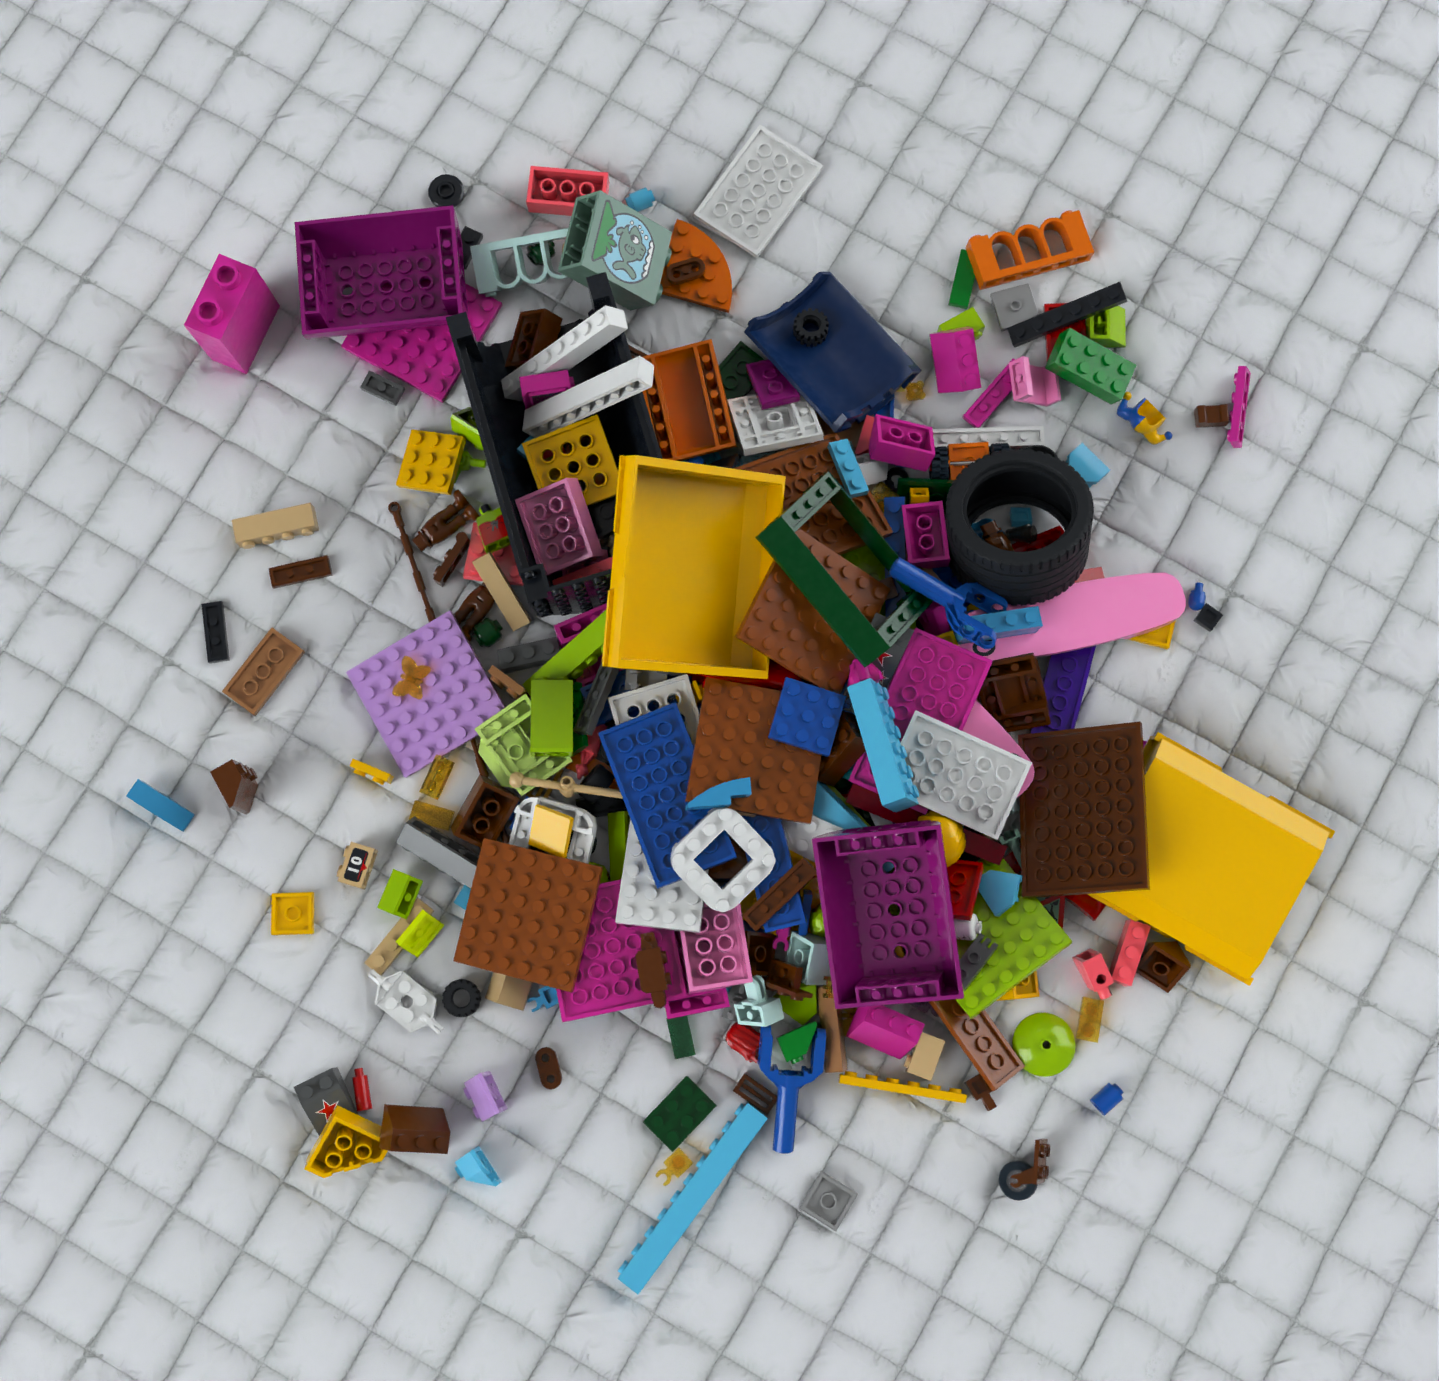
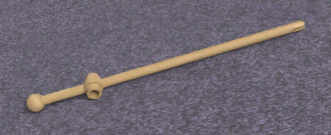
M513 772L509 779V784L514 788L528 785L560 790V793L565 798H571L575 792L623 799L620 790L575 784V781L570 776H564L558 782L524 777L520 772ZM738 812V813H739L740 815H742V816H749V817H755V816H756V815H754V814H748V813Z

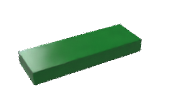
M964 249L960 251L948 305L967 310L975 274L967 251Z

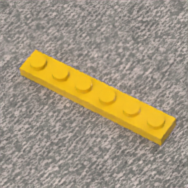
M845 1071L844 1075L839 1074L838 1083L960 1103H966L967 1098L966 1094H962V1089L949 1087V1091H943L941 1086L928 1084V1088L920 1087L919 1082L907 1081V1085L899 1084V1079L887 1077L886 1081L878 1080V1076L869 1074L862 1078L857 1077L856 1072Z

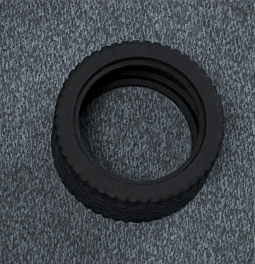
M1009 449V451L993 452L991 455L987 454L983 458L975 460L974 463H970L967 468L965 467L957 475L956 480L953 481L946 499L945 524L950 556L949 567L952 569V573L956 576L957 580L962 582V585L977 582L1003 597L1011 606H1017V604L1021 606L1033 605L1036 602H1045V600L1053 599L1054 596L1057 597L1062 592H1065L1080 577L1088 559L1094 507L1091 491H1089L1088 485L1085 484L1084 478L1071 465L1069 466L1065 461H1061L1060 458L1031 449ZM1006 504H1027L1050 513L1060 522L1065 532L1056 541L1043 548L1025 552H1014L988 544L975 533L971 525L980 515L992 508ZM976 594L979 597H984L982 594Z

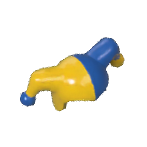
M1125 392L1118 406L1117 415L1129 421L1132 428L1143 434L1153 445L1164 440H1170L1172 438L1171 432L1167 431L1164 435H1158L1157 429L1166 418L1146 398L1142 399L1134 408L1128 407L1127 402L1131 399L1132 395L1130 392Z

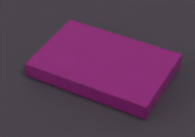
M769 359L746 364L747 374L762 410L800 401L799 392Z

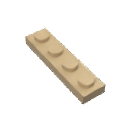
M417 898L407 920L400 918L365 961V964L382 976L404 949L396 943L398 938L422 909L430 915L433 914L434 910Z

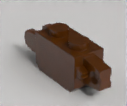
M654 932L641 934V951H638L635 955L641 990L646 994L651 993L655 1008L662 1009L667 1004L665 990H669V985H672L670 972H666L665 964L668 963L666 950L662 951V947L658 946Z

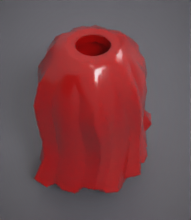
M735 1022L726 1033L727 1044L733 1050L740 1053L746 1061L749 1060V1062L754 1061L757 1063L760 1033L750 1025H740L738 1022Z

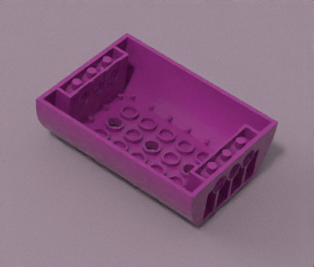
M453 205L295 222L302 335L305 339L448 325L446 317L466 312L468 316L463 247ZM425 279L431 281L428 287H422L421 282ZM386 283L392 285L389 291H383L382 286ZM350 287L353 289L350 295H343L345 288Z
M923 820L850 828L825 833L812 838L835 1009L963 999L964 990L941 823ZM884 863H893L895 867L894 872L887 873L883 868ZM897 904L900 907V914L893 915L889 911V906ZM895 947H904L906 955L903 957L896 955Z

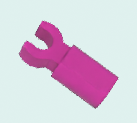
M791 927L776 930L777 937L774 938L772 943L774 949L777 948L778 942H783L784 951L788 950L789 943L787 937L790 936Z

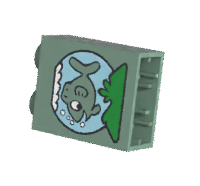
M601 190L577 197L558 272L587 288L586 277L606 272L615 303L630 311L653 306L658 302L663 292L660 282L663 269L671 258L669 244L672 232Z

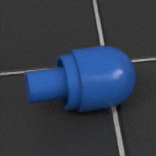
M1195 583V589L1189 594L1188 605L1194 611L1201 610L1205 605L1206 595L1203 592V583Z

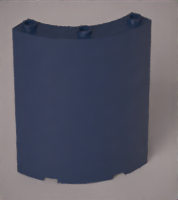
M818 272L813 277L812 282L795 298L783 303L779 309L769 314L752 318L744 331L835 433L851 428L853 422L857 421L859 424L865 420L866 415L872 416L895 398L893 394L900 387L905 389L922 371L831 272ZM808 308H812V311L818 309L819 313L822 311L824 316L828 318V334L825 341L823 340L820 345L817 343V346L813 347V344H810V347H807V344L802 345L800 341L797 342L796 336L794 337L793 335L794 319L799 312L802 313L803 309L808 311ZM806 323L802 326L808 332H815L819 329L814 323Z

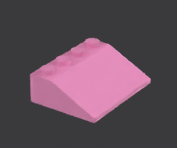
M578 478L562 479L515 500L536 564L543 563L548 575L604 556Z
M704 903L700 933L679 931L688 994L753 982L740 903L735 908L726 912L713 910Z

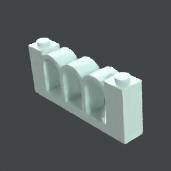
M568 228L470 246L479 294H485V297L497 296V292L502 291V288L514 289L519 287L524 281L529 284H541L546 282L550 276L556 279H568L569 277L563 274L559 275L554 271L548 246L549 241L565 239ZM540 243L544 271L539 278L534 280L527 275L522 246ZM513 248L517 266V277L513 283L506 284L500 278L495 251Z

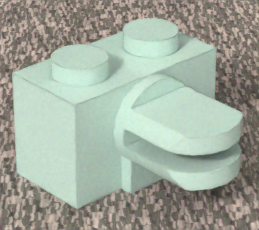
M755 975L752 977L753 982L744 984L747 998L734 1004L738 1024L767 1027L784 1019L780 998L768 997L764 979L761 976Z

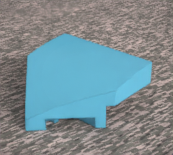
M1083 443L1076 447L1067 456L1065 461L1075 471H1078L1089 488L1093 484H1097L1110 471Z
M989 870L982 875L978 890L995 916L999 917L1011 908L1015 902H1019V884L1022 882L1023 875Z

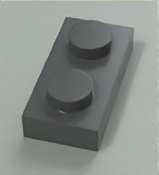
M370 370L360 386L361 390L397 406L405 391L403 386Z

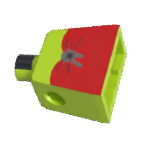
M489 504L481 506L479 511L482 516L477 517L476 522L485 552L493 553L510 545L501 509L492 510Z

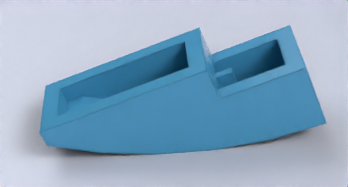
M750 777L724 782L706 790L685 806L686 810L729 807L731 805V798L749 797L752 794Z
M137 779L126 795L129 799L184 832L195 814L140 779Z

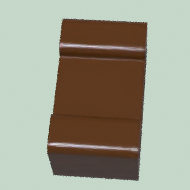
M1228 404L1197 406L1194 409L1196 428L1226 426L1229 423Z

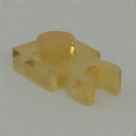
M678 1147L663 1162L667 1168L660 1169L655 1176L659 1177L660 1174H665L667 1180L663 1185L666 1186L670 1183L673 1174L679 1178L694 1162Z

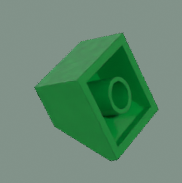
M816 1021L776 1037L786 1062L791 1061L794 1064L804 1059L802 1055L807 1054L817 1028Z

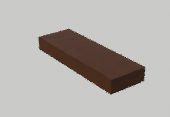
M328 555L268 568L273 589L333 576Z

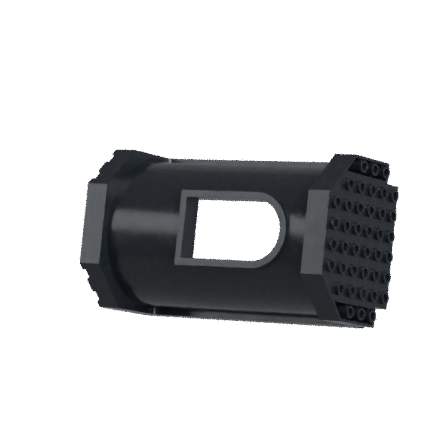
M603 272L586 277L592 304V310L588 312V317L605 305L617 308L607 273ZM466 312L446 317L517 569L534 615L546 617L549 615L566 616L569 614H579L607 603L612 569L553 585L552 580L562 577V571L548 575L543 563L536 564L515 502L516 499L526 495L524 488L536 485L528 461L517 453V448L530 436L522 431L526 408L524 402L504 397L501 382L503 378L514 371L505 367L512 340L485 346L483 342H477ZM578 319L575 322L562 325L557 340L584 320ZM621 333L568 370L569 377L573 376L575 386L632 359L625 333ZM643 392L604 409L607 417L602 426L618 469L620 455H640L663 459ZM606 543L601 545L602 549H609V547L606 546Z

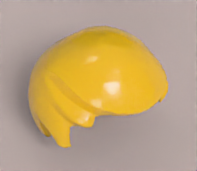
M930 810L927 815L919 816L918 821L932 820L941 823L948 868L959 860L965 849L966 836L963 832V826L948 817Z

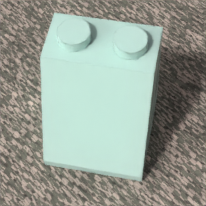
M791 930L785 961L803 968L801 982L805 985H832L826 938L812 933L802 936L798 934V931Z

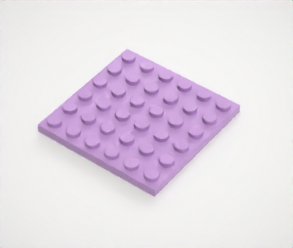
M452 611L444 613L346 672L405 778L479 736L475 728L506 707Z

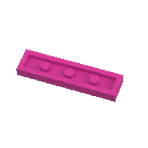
M1009 364L963 415L962 418L974 428H980L1012 391Z
M1238 366V373L1234 375V384L1236 385L1235 392L1232 393V403L1234 406L1233 411H1230L1229 415L1231 429H1228L1227 440L1233 448H1242L1251 376L1247 366Z

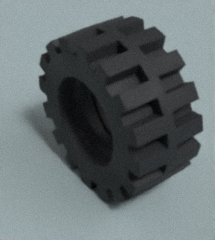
M808 308V311L803 309L802 313L799 312L793 324L794 337L796 336L797 342L800 341L802 345L807 344V347L813 344L814 347L817 346V343L820 345L823 340L825 341L828 334L829 321H827L828 318L824 316L822 311L819 313L818 309L812 311V308ZM806 323H814L819 329L815 332H808L802 326Z
M465 979L455 980L445 987V991L442 994V1003L449 1014L456 1017H467L475 1013L477 1008H479L481 993L473 982ZM464 989L469 993L470 1002L467 1006L458 1007L454 1003L453 996L457 990Z

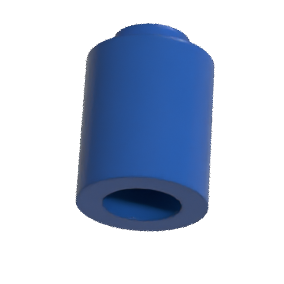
M1108 1083L1090 1101L1105 1116L1123 1100V1091L1117 1084L1111 1085Z

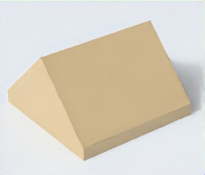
M493 972L485 999L524 1011L533 982Z

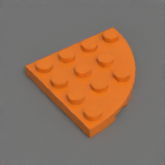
M677 219L669 244L671 258L663 269L660 282L663 287L662 294L729 313L732 300V280L724 255L714 241L703 231L685 221ZM693 257L700 258L704 262V275L698 279L679 285H674L667 279V268L671 264ZM698 268L692 269L693 272H697L699 270ZM676 273L673 276L678 278L680 275Z

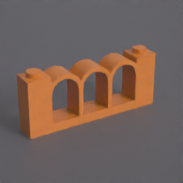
M1072 210L1066 211L1061 214L1060 218H1049L1041 224L1040 228L1031 224L1023 225L1015 231L1014 235L1006 231L997 232L990 239L988 235H975L969 239L966 245V251L980 290L1090 261L1094 254V249L1079 210L1074 212ZM1054 230L1058 232L1063 240L1066 252L1051 256L1044 231ZM1026 236L1034 240L1041 259L1026 263L1018 238ZM997 243L1006 245L1011 251L1016 266L1000 270L992 245Z

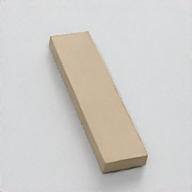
M488 552L472 562L513 632L529 624L532 620L492 553Z

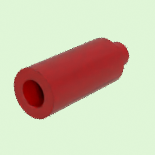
M363 1068L354 1069L355 1077L352 1078L356 1109L357 1111L372 1109L368 1077L363 1074Z

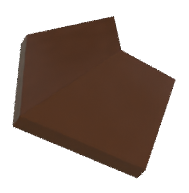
M1177 941L1150 942L1142 952L1136 973L1169 993L1190 969L1191 964Z

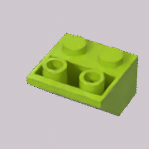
M1116 306L1085 319L1087 338L1104 347H1126L1124 308Z

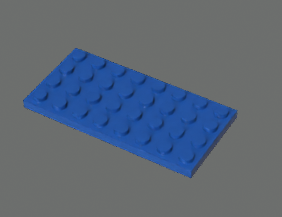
M674 702L598 733L657 889L682 880L671 866L672 847L676 842L678 843L708 814L709 810L713 809L686 810L685 806L688 802H685L694 746L677 703ZM723 830L694 859L704 871L737 858L728 833Z

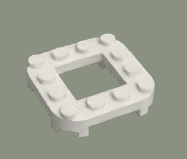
M540 796L527 798L516 806L514 810L516 816L509 844L527 849L531 848L528 842L535 806L540 804L574 818L572 826L574 832L567 858L589 864L597 826L596 818L588 811Z
M720 807L709 810L708 814L683 839L674 844L670 859L673 870L707 906L719 912H726L735 908L770 874L776 860L771 847L738 812L728 807ZM725 830L752 860L721 889L694 859Z

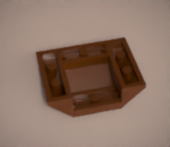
M1034 653L993 660L979 692L982 706L1006 732L1050 725L1051 719L1038 660Z

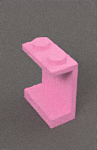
M1025 356L1009 363L1014 401L1041 406H1049L1061 401L1058 375L1045 369V366L1030 365L1029 357Z

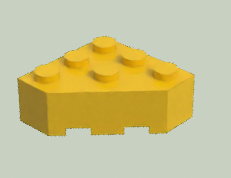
M337 1105L309 1153L304 1169L322 1178H326L336 1172L343 1170L346 1172L360 1168L361 1165L382 1161L388 1151L379 1148L381 1126Z

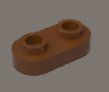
M697 257L671 264L667 268V279L674 285L698 279L704 275L705 264ZM693 268L699 269L697 272L692 271ZM678 273L680 276L675 278L673 275Z
M550 1047L541 1048L535 1056L541 1083L547 1089H555L562 1082L557 1054ZM544 1054L549 1055L550 1058L548 1062H544L542 1060V1056ZM550 1074L555 1077L553 1083H550L547 1080V1077Z

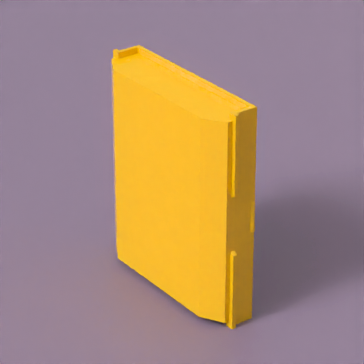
M620 455L613 528L615 536L612 571L607 598L602 656L603 667L768 679L770 658L742 642L735 635L774 560L755 537L783 512L786 476L640 455Z
M1157 732L1155 736H1150L1143 748L1150 890L1087 895L1135 922L1141 920L1159 934L1167 938L1171 937L1185 945V950L1250 986L1254 980L1251 975L1261 964L1320 858L1327 838L1331 839L1335 831L1273 796L1266 797L1223 773L1222 767Z

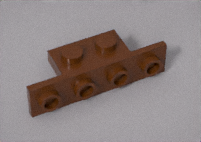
M771 958L768 977L761 976L764 979L766 990H778L777 994L791 995L790 999L803 1001V998H812L813 996L812 993L800 989L802 967L777 958Z

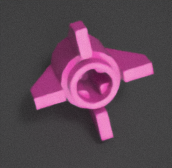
M855 659L849 666L850 673L847 687L869 678L879 683L883 679L881 671L872 663L864 668L858 659Z

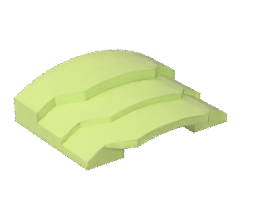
M526 694L475 728V731L481 738L478 753L502 787L514 788L509 784L510 775L513 772H520L524 777L547 780L573 762L570 757H531V701ZM522 785L515 789H517L522 797L534 789L535 786Z

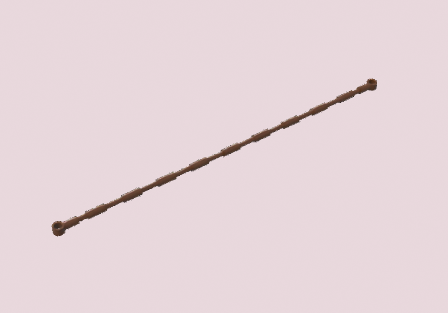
M391 502L388 505V510L393 515L396 526L400 530V538L405 553L409 557L418 592L421 593L428 621L431 622L436 617L433 608L430 607L425 592L426 587L421 572L418 571L408 534L404 530L405 525L400 513L401 506L397 502ZM393 506H398L396 511H392ZM475 737L470 740L476 756L475 761L479 773L488 778L489 774L484 760L478 753L479 750L475 740L477 738ZM504 826L501 831V838L503 843L509 844L510 836L507 834Z

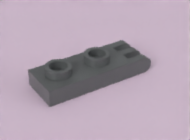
M982 933L976 937L960 959L964 991L967 990L998 947V944L994 942L988 948L991 943L989 938L980 943L985 936Z

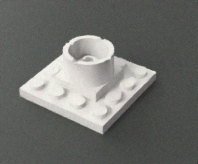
M756 394L727 400L744 456L760 453L762 456H770L797 445L824 440L816 413L801 394L800 401L764 410L761 409Z

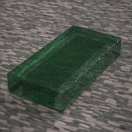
M688 1017L666 1018L675 1059L696 1055Z

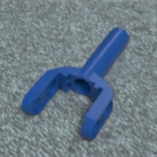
M900 557L894 561L888 575L945 607L947 621L955 633L984 649H991L995 646L997 635L994 630L965 614L967 608L963 605L967 601L986 613L1006 611L1008 603L1003 597L977 582L965 583L959 588L954 589ZM975 594H982L985 599L979 600L975 597ZM999 604L1003 609L997 610L992 605ZM970 625L974 630L968 631L963 626ZM982 636H990L992 641H985Z
M771 1025L761 1027L758 1066L778 1088L773 1150L778 1153L788 1154L794 1150L799 1089L805 1084L811 1083L823 1073L826 1046V1029L816 1028L812 1038L810 1068L802 1066L801 1071L779 1070L777 1064H772L771 1066L773 1044Z

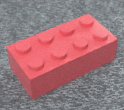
M531 166L526 199L528 211L532 213L572 216L577 197L599 190L606 194L609 193L610 182L608 172Z

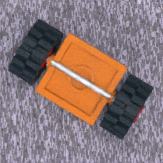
M988 442L948 444L947 447H935V457L928 468L930 479L948 480L949 477L950 480H956L957 475L965 467L967 468L970 463H974L975 460L989 454ZM991 444L990 455L1001 450L1009 451V444Z

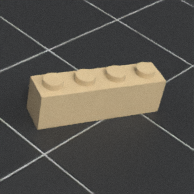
M311 503L232 520L235 541L244 549L253 548L256 544L260 543L272 544L275 542L274 540L279 539L291 540L294 536L301 534L309 536L314 534L315 531H319L316 511Z

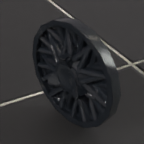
M450 174L440 175L430 183L428 195L436 207L452 205L456 207L463 200L464 186L456 176Z

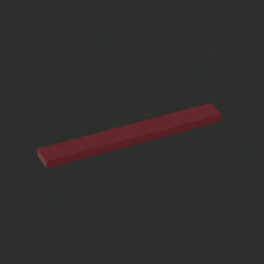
M855 783L852 784L845 803L894 823L918 821L919 816L925 815L911 808L893 812L882 806L879 794ZM963 828L966 836L964 851L1000 865L1008 846Z

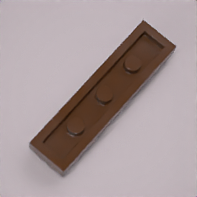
M805 857L801 858L741 916L757 932L817 875L816 869Z

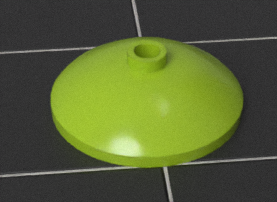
M1035 1013L1024 1018L1016 1027L1012 1037V1049L1024 1064V1070L1036 1076L1049 1077L1059 1074L1069 1066L1075 1054V1038L1069 1025L1060 1017L1050 1013ZM1044 1041L1049 1042L1050 1046L1048 1049L1043 1048Z

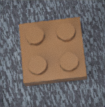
M494 665L490 667L488 673L491 675L490 680L493 681V684L500 689L505 687L509 695L515 700L524 694L529 698L530 695L525 688Z

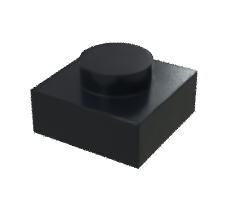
M1206 603L1193 621L1211 632L1223 614Z

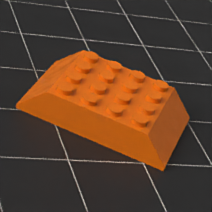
M712 339L643 356V358L654 365L653 385L642 392L663 459L683 461L737 447Z

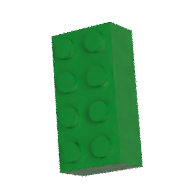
M1071 328L1059 334L1045 366V369L1111 405L1122 400L1136 368V364Z

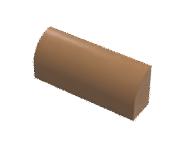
M832 986L817 987L820 1028L826 1029L825 1073L847 1071L842 1009H835Z

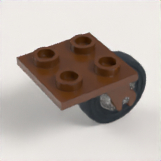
M1048 1139L1035 1140L1033 1167L1024 1161H1012L1002 1168L999 1174V1185L1007 1197L1018 1201L1028 1199L1035 1193L1038 1184L1044 1183L1045 1179H1048L1049 1166H1046V1157L1050 1156V1144H1047Z

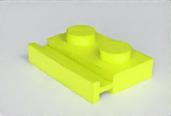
M422 909L396 943L418 958L444 927V924Z

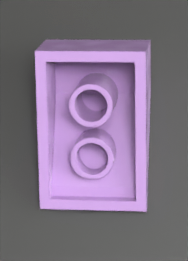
M490 1071L479 1073L464 1083L466 1086L463 1088L468 1100L472 1099L475 1105L472 1109L477 1119L481 1118L483 1122L507 1110V1106Z

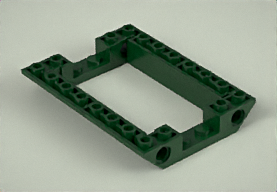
M826 470L803 492L799 499L779 514L755 538L865 668L887 651L933 600L896 580L906 593L911 592L896 603L897 608L883 623L873 627L795 534L808 519L830 500L888 572L894 561L900 557L829 470Z

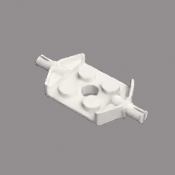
M373 969L368 974V977L378 985L374 1004L407 1029L409 1033L425 1026L432 1028L438 1034L441 1032L440 1030L444 1029L434 1018L438 999L405 972L399 971L390 976L382 977ZM406 995L410 996L413 1000L409 1008H405L401 1003L402 998Z

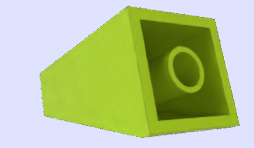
M539 676L535 677V680H531V757H573V680H569V677L561 676L556 677V680H548V677Z

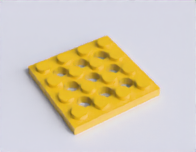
M598 414L522 443L538 490L565 478H578V481L586 483V489L582 493L587 507L616 496L618 467ZM584 436H590L591 443L587 447L581 445V439ZM565 443L572 445V451L569 454L562 452V446ZM547 450L553 452V458L550 461L543 459V454ZM591 455H597L598 462L594 466L588 464V458ZM572 462L579 464V470L576 473H570L569 465ZM554 469L560 471V477L557 480H551L550 472ZM598 474L605 476V482L601 485H597L594 481L595 476Z

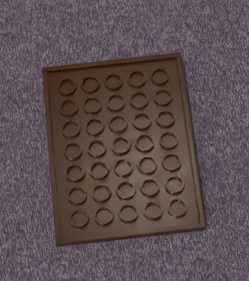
M1139 721L1018 735V745L1031 760L1035 770L1032 783L1020 795L1022 897L1036 898L1150 890L1142 723Z

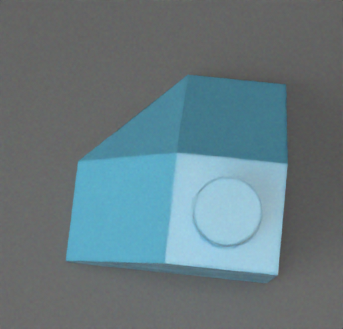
M479 1146L455 1162L457 1174L461 1178L464 1177L466 1181L497 1186L502 1182Z

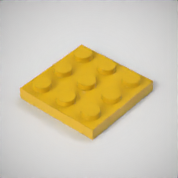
M411 429L396 485L400 488L451 495L467 439L464 436Z

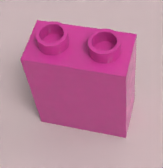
M219 254L184 326L211 360L247 374L280 305L256 268Z

